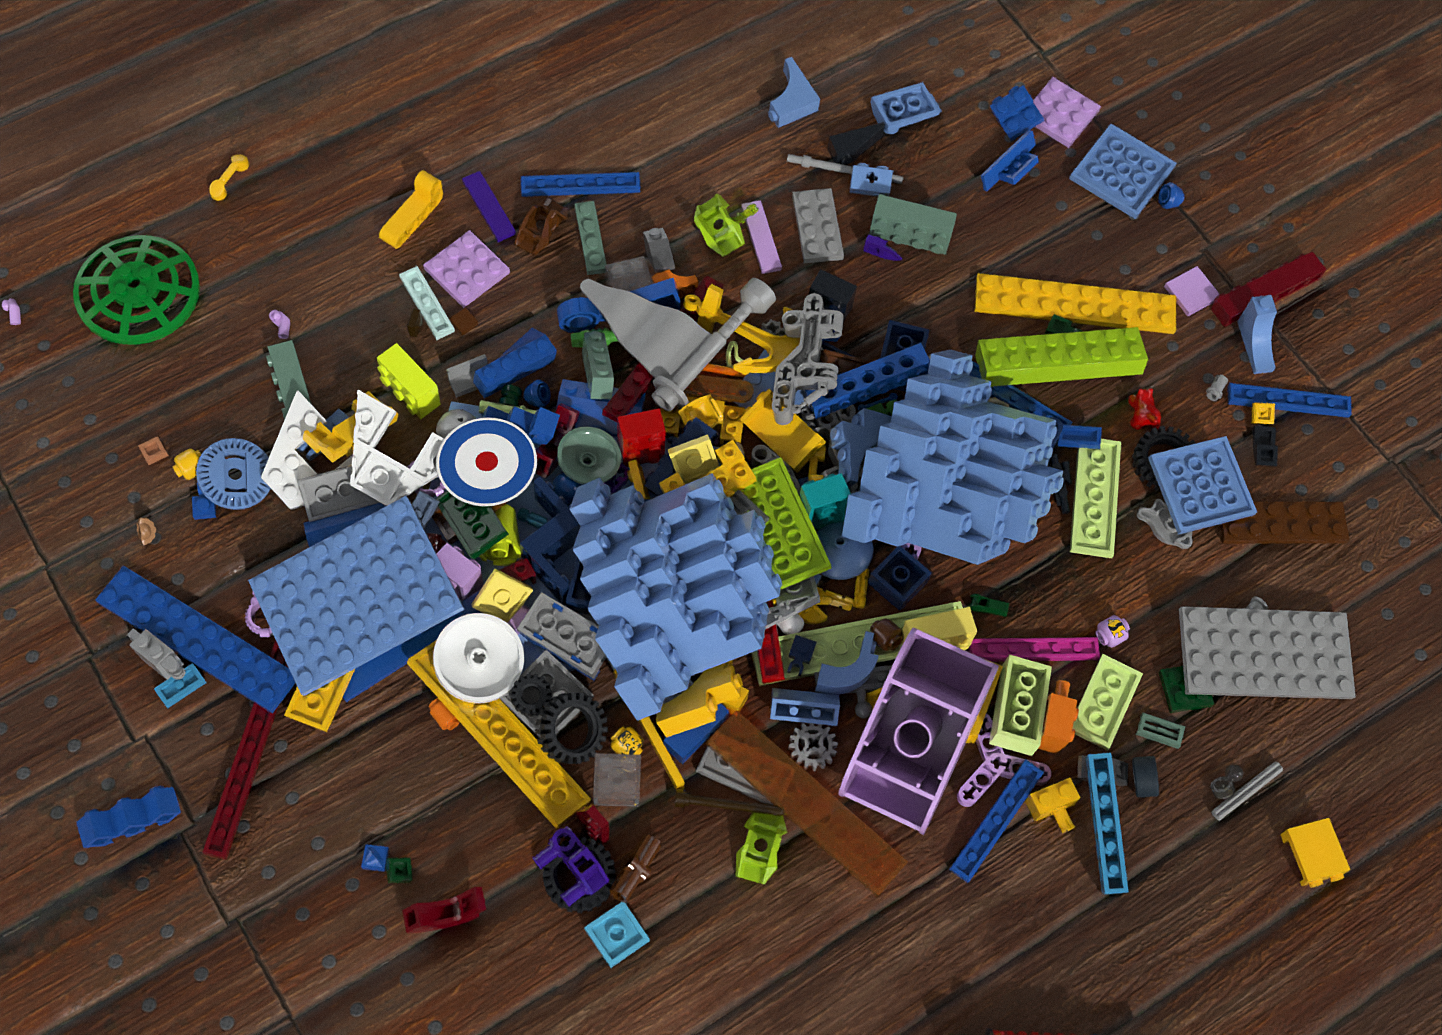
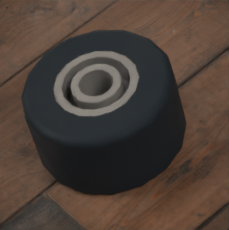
M1133 757L1132 766L1136 797L1158 796L1159 783L1155 757Z

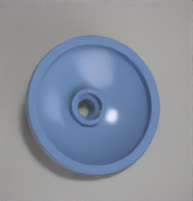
M844 522L826 525L816 532L832 566V569L820 574L836 580L851 579L860 575L868 568L873 558L872 541L862 543L842 536Z

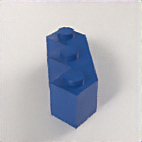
M488 406L482 415V418H498L509 421L521 428L529 436L533 444L545 445L553 438L560 417L559 414L542 407L535 414H532L515 406L509 414Z
M156 786L151 788L149 793L142 799L126 797L118 800L117 804L108 811L89 810L76 823L83 848L99 847L114 843L113 838L125 835L127 838L146 831L145 827L153 823H158L159 826L169 823L181 813L174 787L164 788L163 786Z

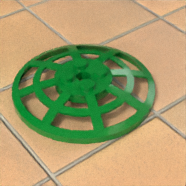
M135 235L114 240L91 254L78 271L74 282L73 298L78 315L93 333L114 343L138 345L162 339L184 324L196 307L200 292V281L193 261L181 247L160 237ZM142 241L140 247L127 248L116 253L111 250V248L121 244ZM151 242L161 243L175 249L180 255L168 258L156 250L149 249ZM137 253L135 261L123 263L118 258L126 254ZM101 254L107 257L97 267L93 276L82 277L89 265ZM146 254H150L163 262L152 267L145 263L144 260ZM186 261L191 272L192 288L179 285V277L174 265ZM110 262L116 267L111 276H100L103 269ZM169 268L172 284L160 282L157 273ZM132 282H140L135 288L129 287ZM97 284H106L109 286L110 293L100 300L97 294ZM79 285H91V296L95 305L86 313L79 300ZM160 290L169 291L167 298L158 306L154 299L158 296ZM177 293L189 296L183 310L176 318L169 322L163 312L172 304ZM115 300L118 304L124 306L123 313L120 315L112 312L106 306ZM147 305L150 309L148 313L131 316L132 308ZM101 311L110 319L121 322L120 333H112L102 329L91 319ZM156 317L162 325L161 328L148 333L128 335L130 323L144 322Z

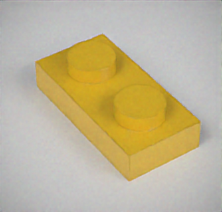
M637 460L628 462L630 470L627 471L630 482L634 483L635 489L642 494L644 499H650L648 489L645 487L646 482L642 466Z

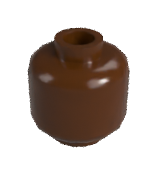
M890 619L877 620L870 627V631L874 633L873 641H876V646L883 651H893L903 641L901 628Z

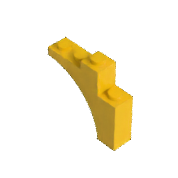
M732 660L705 670L687 690L662 705L661 712L657 713L656 723L666 737L716 721L718 704L741 697L743 682L740 675L735 673Z

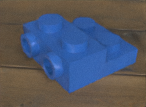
M1024 85L1011 88L1008 95L1003 98L1001 96L995 98L992 101V105H990L993 115L1010 141L1044 121V117L1034 104Z

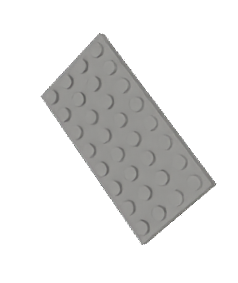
M1209 607L1179 608L1185 694L1326 699L1356 698L1347 613Z

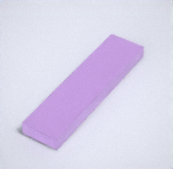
M761 200L741 204L762 274L780 271L782 265Z

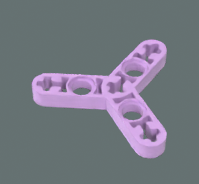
M987 713L984 718L986 723L983 726L985 733L981 736L978 735L976 739L983 764L963 784L957 793V800L964 807L974 805L998 777L1012 779L1015 774L1012 766L1014 764L1021 765L1025 760L1005 755L1002 747L995 745L992 749L984 747L983 739L990 738L992 719ZM997 759L998 764L1004 766H999L998 769H995L992 762ZM1028 760L1044 772L1043 775H1046L1039 779L1036 785L1042 786L1046 784L1051 777L1050 768L1046 764ZM1007 762H1010V764L1008 765V768H1007V772H1006V771H1005V769H1006L1005 765L1007 764ZM980 774L985 775L988 778V784H978L976 776ZM974 787L976 790L971 795L972 799L968 798L965 800L963 798L964 792L968 793Z

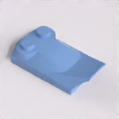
M923 82L873 96L870 101L874 117L878 123H885L884 132L887 134H895L900 127L937 116L942 112Z

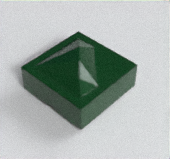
M411 857L386 859L388 883H408L413 880Z

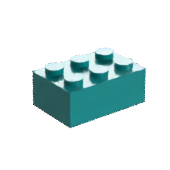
M842 473L837 475L829 474L818 481L810 480L801 486L799 496L815 531L820 530L826 525L844 522L848 496L851 493Z

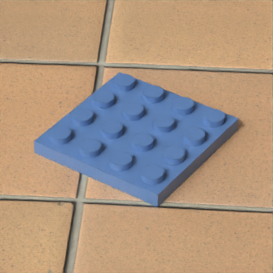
M1110 124L1072 172L1069 179L1136 219L1177 163L1113 124Z
M1227 436L1152 454L1148 457L1178 535L1253 516L1257 513Z

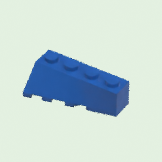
M531 328L499 358L476 370L473 383L483 398H486L501 390L504 385H511L554 362L557 350L546 334Z

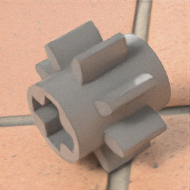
M770 319L767 324L762 323L761 329L778 336L785 334L784 328L780 327V321L776 322Z

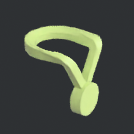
M730 341L726 351L727 367L733 368L731 362L733 346L736 361H743L738 356V344L736 341Z

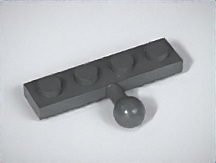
M892 665L875 667L869 679L862 686L848 692H857L858 703L855 706V713L859 718L865 719L871 716L873 708L867 702L866 692L874 691L884 686ZM819 672L814 673L815 687L817 685Z

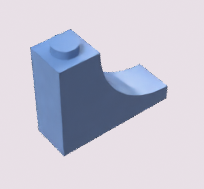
M792 57L785 59L783 72L786 75L788 86L782 95L770 102L768 111L770 120L775 122L778 128L812 114L819 109L820 98Z
M1272 295L1252 297L1237 321L1254 374L1273 372L1276 368L1272 354L1271 336L1277 310Z

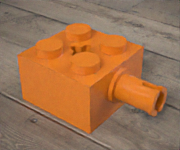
M1058 680L1056 682L1055 694L1051 693L1047 697L1041 744L1038 749L1057 754L1068 743L1073 741L1075 729H1072L1073 722L1076 721L1079 709L1076 708L1077 700L1068 698L1071 684L1067 681Z

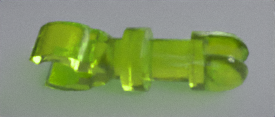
M751 204L741 213L737 212V216L731 217V220L738 224L741 222L743 224L746 222L745 219L755 215L759 208L756 207V204Z

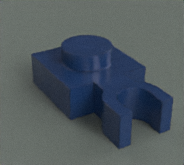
M795 635L788 656L794 660L789 664L788 673L791 672L792 667H798L800 670L798 676L801 677L804 668L803 662L810 663L816 641Z

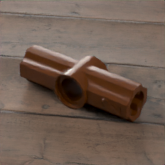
M649 834L643 835L633 853L624 858L620 865L621 872L609 890L611 892L610 895L614 899L622 903L628 902L637 885L649 876L651 872L649 866L661 848L660 841L656 837Z

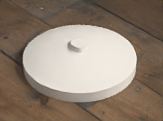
M484 613L467 614L450 622L440 633L433 651L434 671L441 685L454 697L470 703L492 702L506 695L514 686V682L518 681L524 665L523 646L515 630L502 619Z

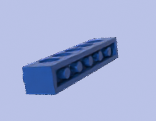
M916 344L837 375V387L828 390L827 395L821 396L809 406L815 419L828 416L837 410L846 409L850 405L866 401L870 397L884 394L899 386H904L909 378L928 374L930 359L922 344ZM805 390L806 397L815 390Z

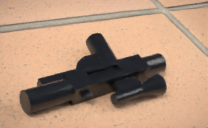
M1052 454L1050 458L1051 467L1062 470V465L1064 469L1062 474L1064 479L1063 486L1058 492L1054 493L1056 504L1061 507L1062 514L1070 513L1065 481L1068 482V485L1072 484L1069 461L1060 464L1057 454Z

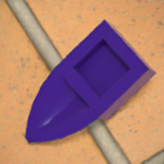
M868 234L864 252L887 260H902V257L894 249L886 245L887 241L878 236Z

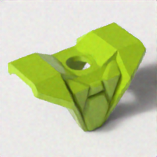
M715 194L712 199L697 206L694 222L700 229L707 246L724 257L744 245L745 242L740 224L731 220L726 208L729 204L721 195ZM722 219L724 222L723 227L718 230L715 229V221Z
M752 812L744 825L745 828L749 829L746 842L736 853V877L765 884L777 870V852L782 835L787 833L783 815L777 816ZM756 840H765L767 842V849L762 852L757 851L754 847Z

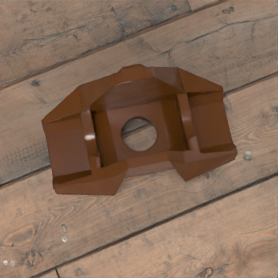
M549 197L533 205L519 226L514 245L532 255H537L549 244L552 232L559 226L561 221L567 220L569 208L553 202ZM538 221H545L543 229L537 228L536 223Z

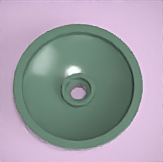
M579 427L569 431L561 439L557 449V460L564 474L577 483L584 485L597 478H600L605 483L618 472L621 464V451L615 439L607 432L595 427Z

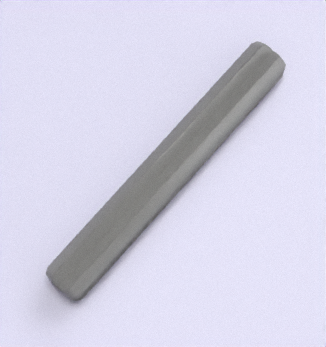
M1273 762L1212 810V815L1218 821L1223 819L1283 771V767L1278 762Z

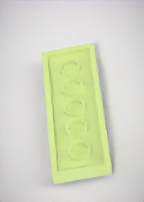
M1101 439L1100 449H1077L1070 552L1111 559L1114 556L1121 454L1120 441Z

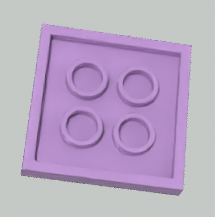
M1052 77L1033 100L1044 117V121L1035 127L1069 148L1099 112L1101 106Z
M470 230L423 265L424 269L463 308L510 273V269Z

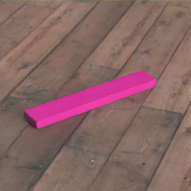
M1098 637L973 639L968 648V652L991 662L1005 661L1009 655L1030 661L1100 659Z

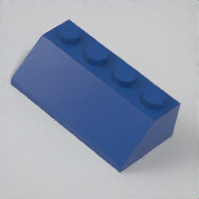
M563 379L558 395L557 407L562 403L580 411L574 428L595 427L607 432L611 436L617 437V422L602 415L604 407L611 399H591L588 383ZM613 387L612 397L615 395L619 388ZM645 393L629 414L644 411Z
M377 503L319 520L304 522L309 547L386 506L382 503Z

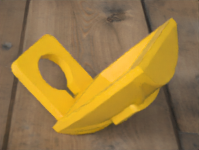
M710 394L688 403L678 411L685 425L688 421H693L697 417L713 428L724 417Z

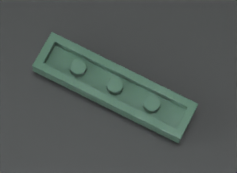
M594 201L574 203L587 275L607 273V264Z

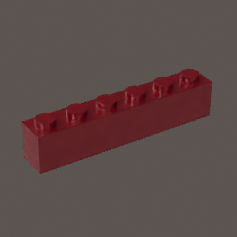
M1313 251L1306 255L1303 253L1290 263L1288 261L1284 262L1274 271L1270 269L1259 278L1254 277L1245 285L1234 287L1227 294L1221 293L1214 299L1215 302L1211 310L1223 327H1226L1239 320L1252 297L1272 295L1273 301L1276 302L1320 280L1327 269Z

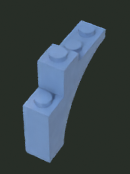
M863 408L853 416L851 423L841 421L831 429V448L839 450L837 455L839 460L838 474H843L848 488L858 482L859 467L866 454V449L877 447L880 426L891 423L892 416Z

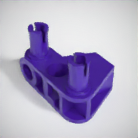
M568 826L557 830L553 837L548 840L549 846L535 857H532L540 870L556 857H561L577 878V883L560 895L568 907L585 894L591 896L609 882L599 862ZM563 837L565 839L569 838V845L560 846V839ZM585 863L588 869L581 874L577 868Z

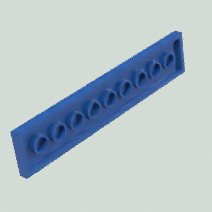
M124 565L95 599L99 605L142 632L147 629L175 653L272 714L296 683L289 668Z

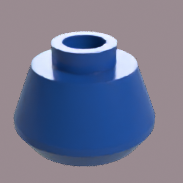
M1169 182L1161 188L1158 200L1164 209L1178 207L1184 200V193L1176 184Z
M535 380L525 388L524 399L529 405L544 408L550 401V389L542 380Z

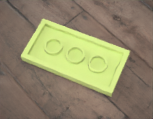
M1102 654L1077 707L1079 713L1076 721L1073 722L1072 728L1075 729V735L1108 751L1143 673Z

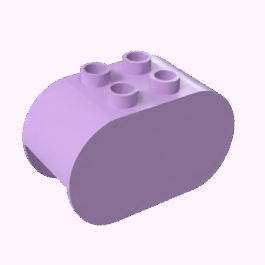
M913 627L892 665L847 768L838 795L848 797L920 831V834L924 835L985 701L999 665Z

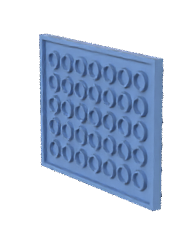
M407 496L248 580L298 689L303 696L464 610Z

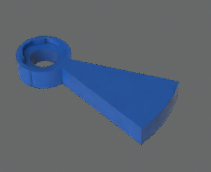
M674 278L629 291L655 304L677 310L681 309L678 288ZM585 297L569 299L561 303L557 308L559 327L566 332L577 333L590 330L597 326L599 321H606L601 312Z

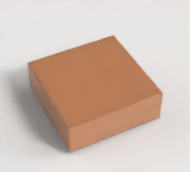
M158 436L138 445L148 465L168 456Z

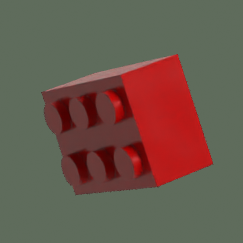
M660 408L617 417V444L621 451L622 463L626 467H629L628 462L637 460L639 464L658 463L665 454L666 437Z

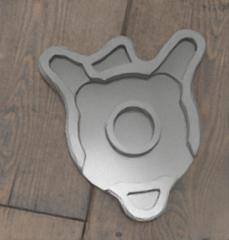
M1156 499L1151 508H1140L1138 510L1137 518L1146 522L1151 527L1153 534L1161 542L1178 546L1181 549H1188L1192 545V531L1178 535L1167 505L1161 499Z

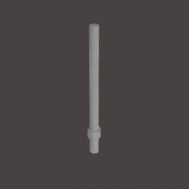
M788 154L787 162L801 164L802 167L809 168L811 166L852 174V166L812 159V156L807 155L802 157ZM892 174L891 182L902 184L903 176Z

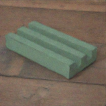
M1142 712L1136 735L1179 749L1185 726ZM1145 721L1178 731L1179 733L1176 734L1166 729L1146 724Z

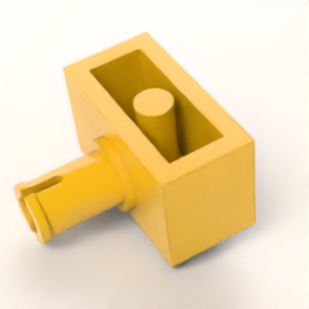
M1071 778L1036 791L1025 800L1035 822L1054 815L1061 833L1075 828L1066 811L1067 808L1074 806L1080 799Z

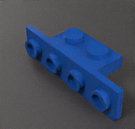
M1028 130L981 174L985 191H988L999 180L1015 185L1039 162L1037 155L1028 153L1036 145L1032 130Z

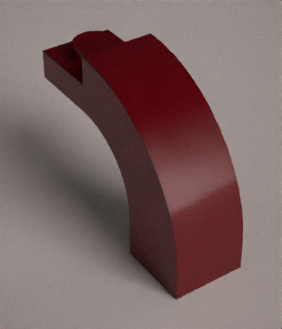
M562 403L558 405L555 412L560 417L553 438L547 445L541 444L535 449L537 454L535 474L544 478L550 476L559 465L557 460L559 443L565 434L575 429L574 427L580 411Z
M473 887L458 896L442 901L415 903L402 910L406 933L435 931L466 923L480 917L479 913L486 910L482 887Z

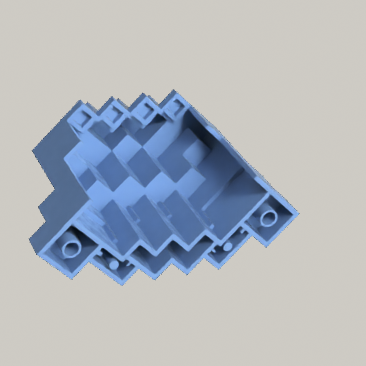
M954 350L932 353L928 374L908 379L905 399L894 402L891 423L880 426L877 447L866 449L860 491L848 496L842 536L862 543L878 540L897 547L910 543L976 565L1006 553L1010 546L1009 539L1021 543L1033 540L1038 531L1036 526L1037 519L1046 516L1051 507V502H1049L1050 495L1058 492L1064 482L1062 477L1063 470L1048 467V460L1053 453V448L1051 447L1052 440L1057 432V427H1055L1056 420L988 402L992 392L990 388L991 381L969 376L973 367V355Z
M713 473L644 502L642 494L639 491L637 492L633 485L614 494H611L609 487L600 478L577 487L570 511L581 527L573 551L584 566L580 580L591 595L587 609L599 625L595 640L618 673L614 687L637 721L661 712L664 698L687 690L692 675L762 649L769 613L766 602L780 596L782 581L780 576L772 570L771 564L774 553L771 546L766 545L763 540L764 528L766 527L763 518L758 516L755 510L737 515L731 498L725 495L720 480H716Z

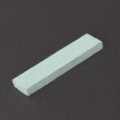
M418 266L400 273L399 277L417 308L421 310V315L435 339L438 340L455 332L453 325Z

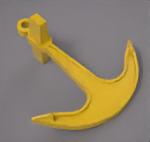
M713 284L708 287L703 302L695 295L685 296L683 306L687 310L697 311L699 315L697 324L709 333L712 332L715 322L724 325L731 317L723 313L720 308L723 289ZM783 307V313L793 310L788 307ZM743 321L735 332L763 347L769 356L761 359L747 358L734 364L733 369L744 375H748L749 372H776L777 366L800 344V338L774 335Z

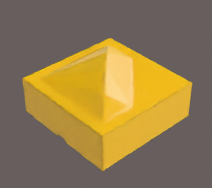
M1252 403L1251 424H1274L1275 404Z

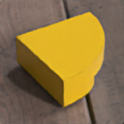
M813 605L798 613L803 618L804 623L819 624L827 620V615L817 605Z

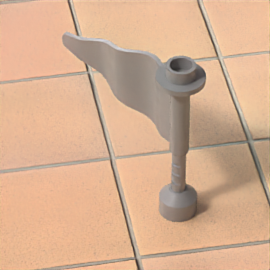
M751 278L740 290L742 305L717 332L711 334L687 314L677 309L655 304L634 293L604 286L591 279H585L580 285L581 291L604 316L620 344L655 378L653 386L656 390L652 394V398L662 409L671 412L674 407L681 409L689 403L683 391L723 348L727 339L749 314H763L776 301L774 292L766 283L757 278Z

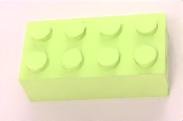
M1009 655L1002 664L1003 668L999 678L989 744L1032 756L1041 744L1052 666Z

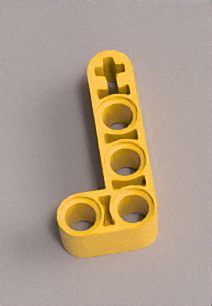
M424 170L419 172L415 178L414 193L379 232V238L395 249L400 248L442 200L441 180Z

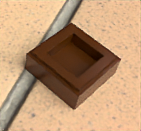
M466 307L449 318L451 324L462 336L478 326V321Z

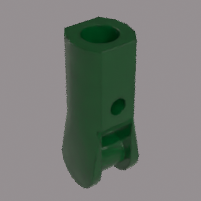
M979 594L970 595L972 601L968 607H970L971 611L1002 617L1007 616L1009 602L988 598ZM980 602L986 603V605L982 606L980 605Z

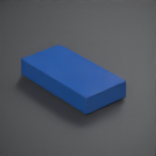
M1063 425L1062 432L1058 438V446L1100 449L1102 427Z

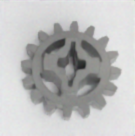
M802 723L801 730L798 728L794 729L793 733L795 736H790L789 741L792 743L789 744L788 750H794L790 757H797V766L803 763L804 770L808 766H812V770L816 771L818 765L821 769H824L825 762L828 764L832 763L833 759L831 757L836 756L837 751L834 749L837 748L838 742H832L836 735L828 734L830 727L822 729V724L814 726L813 723H810L809 727ZM824 740L827 742V751L826 748L823 746ZM798 741L803 746L802 752L799 750ZM818 742L817 747H813L812 749L810 748L808 750L809 745H813Z

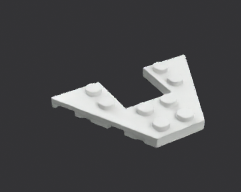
M358 390L350 485L383 505L388 506L402 497L410 495L438 477L436 460L438 450L444 438L432 432L410 469L375 449L397 412Z
M299 391L294 396L261 476L262 480L290 510L304 506L297 480L317 475L295 450L305 443L303 440L304 431L313 432L316 430L317 423L319 422L324 426L327 424L322 415ZM353 455L336 469L352 465Z

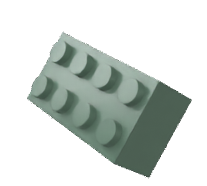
M879 194L869 235L878 236L882 239L893 241L896 244H905L916 249H925L936 254L946 255L957 213Z

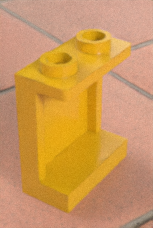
M1329 818L1293 827L1281 834L1283 843L1289 842L1303 876V880L1300 881L1301 886L1317 887L1324 884L1323 880L1326 879L1335 882L1343 879V874L1350 870Z

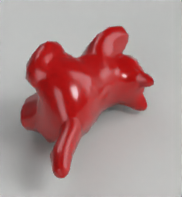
M1152 388L1148 390L1139 389L1136 396L1132 394L1128 397V402L1135 411L1130 425L1136 430H1140L1145 425L1152 428L1156 427V429H1159L1161 426V413L1155 407Z

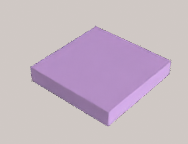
M1198 266L1170 280L1164 286L1170 295H1176L1177 304L1187 316L1214 303V299L1220 295Z

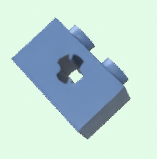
M864 163L854 165L849 193L889 196L893 170H888L889 168L886 166L872 168ZM869 176L873 177V183H869Z

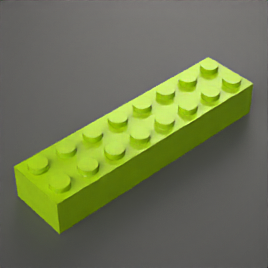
M1138 327L981 339L978 341L975 354L981 378L991 381L990 387L1143 374L1148 361Z

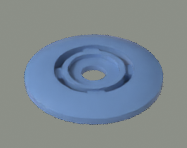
M229 438L217 441L205 449L198 460L196 467L198 486L211 502L220 507L234 510L252 507L261 502L271 489L261 478L269 457L260 447L247 440ZM228 456H238V457L244 458V460H243V459H240V458H228V459H225V457H228ZM233 468L240 470L242 473L241 478L237 480L231 479L228 475L229 470Z

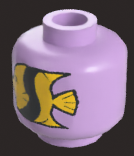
M1113 615L1100 622L1095 633L1103 646L1107 645L1112 648L1128 639L1130 627L1124 618L1120 619L1118 616Z

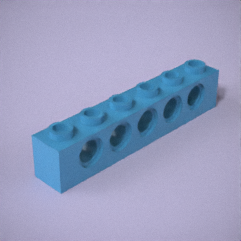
M1111 753L1089 754L1085 759L1102 895L1127 893L1129 891Z

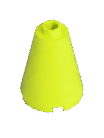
M505 504L495 513L509 535L479 556L485 562H487V559L493 561V565L508 566L516 562L518 558H521L516 511L510 505Z

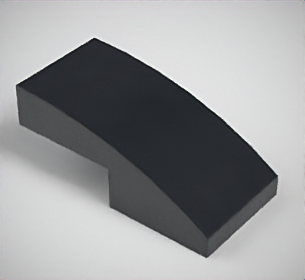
M1253 427L1255 465L1277 466L1278 446H1275L1276 427Z

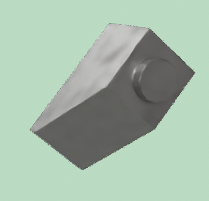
M653 228L643 232L645 251L655 273L675 269L668 237L664 229Z

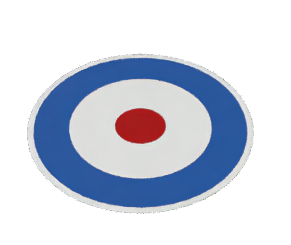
M478 418L457 426L446 436L438 450L436 466L443 486L454 497L472 505L494 506L516 498L529 486L536 472L537 454L529 436L515 424L498 418Z

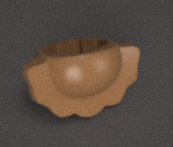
M139 518L136 524L137 534L141 543L146 545L155 538L156 527L154 522L148 518Z

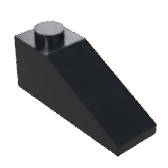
M882 122L829 136L827 148L833 162L842 165L854 162L883 137L885 123Z

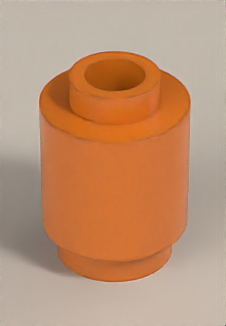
M436 698L429 704L430 714L442 730L448 729L450 731L459 725L458 719L439 698Z

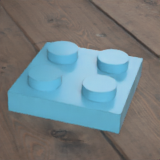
M622 902L584 927L610 968L650 941L627 905Z

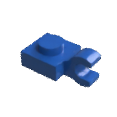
M197 482L199 496L192 497L194 520L216 518V504L211 502L202 493Z

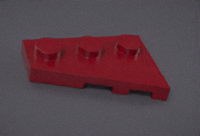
M594 805L583 806L575 812L574 815L587 828V835L590 839L598 841L602 845L609 841V822Z

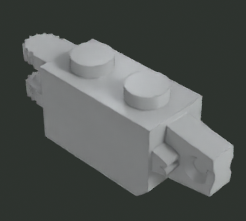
M132 629L127 634L132 641L129 646L145 663L168 680L170 677L176 680L184 678L186 670L182 667L184 663L171 648L147 629L141 634Z

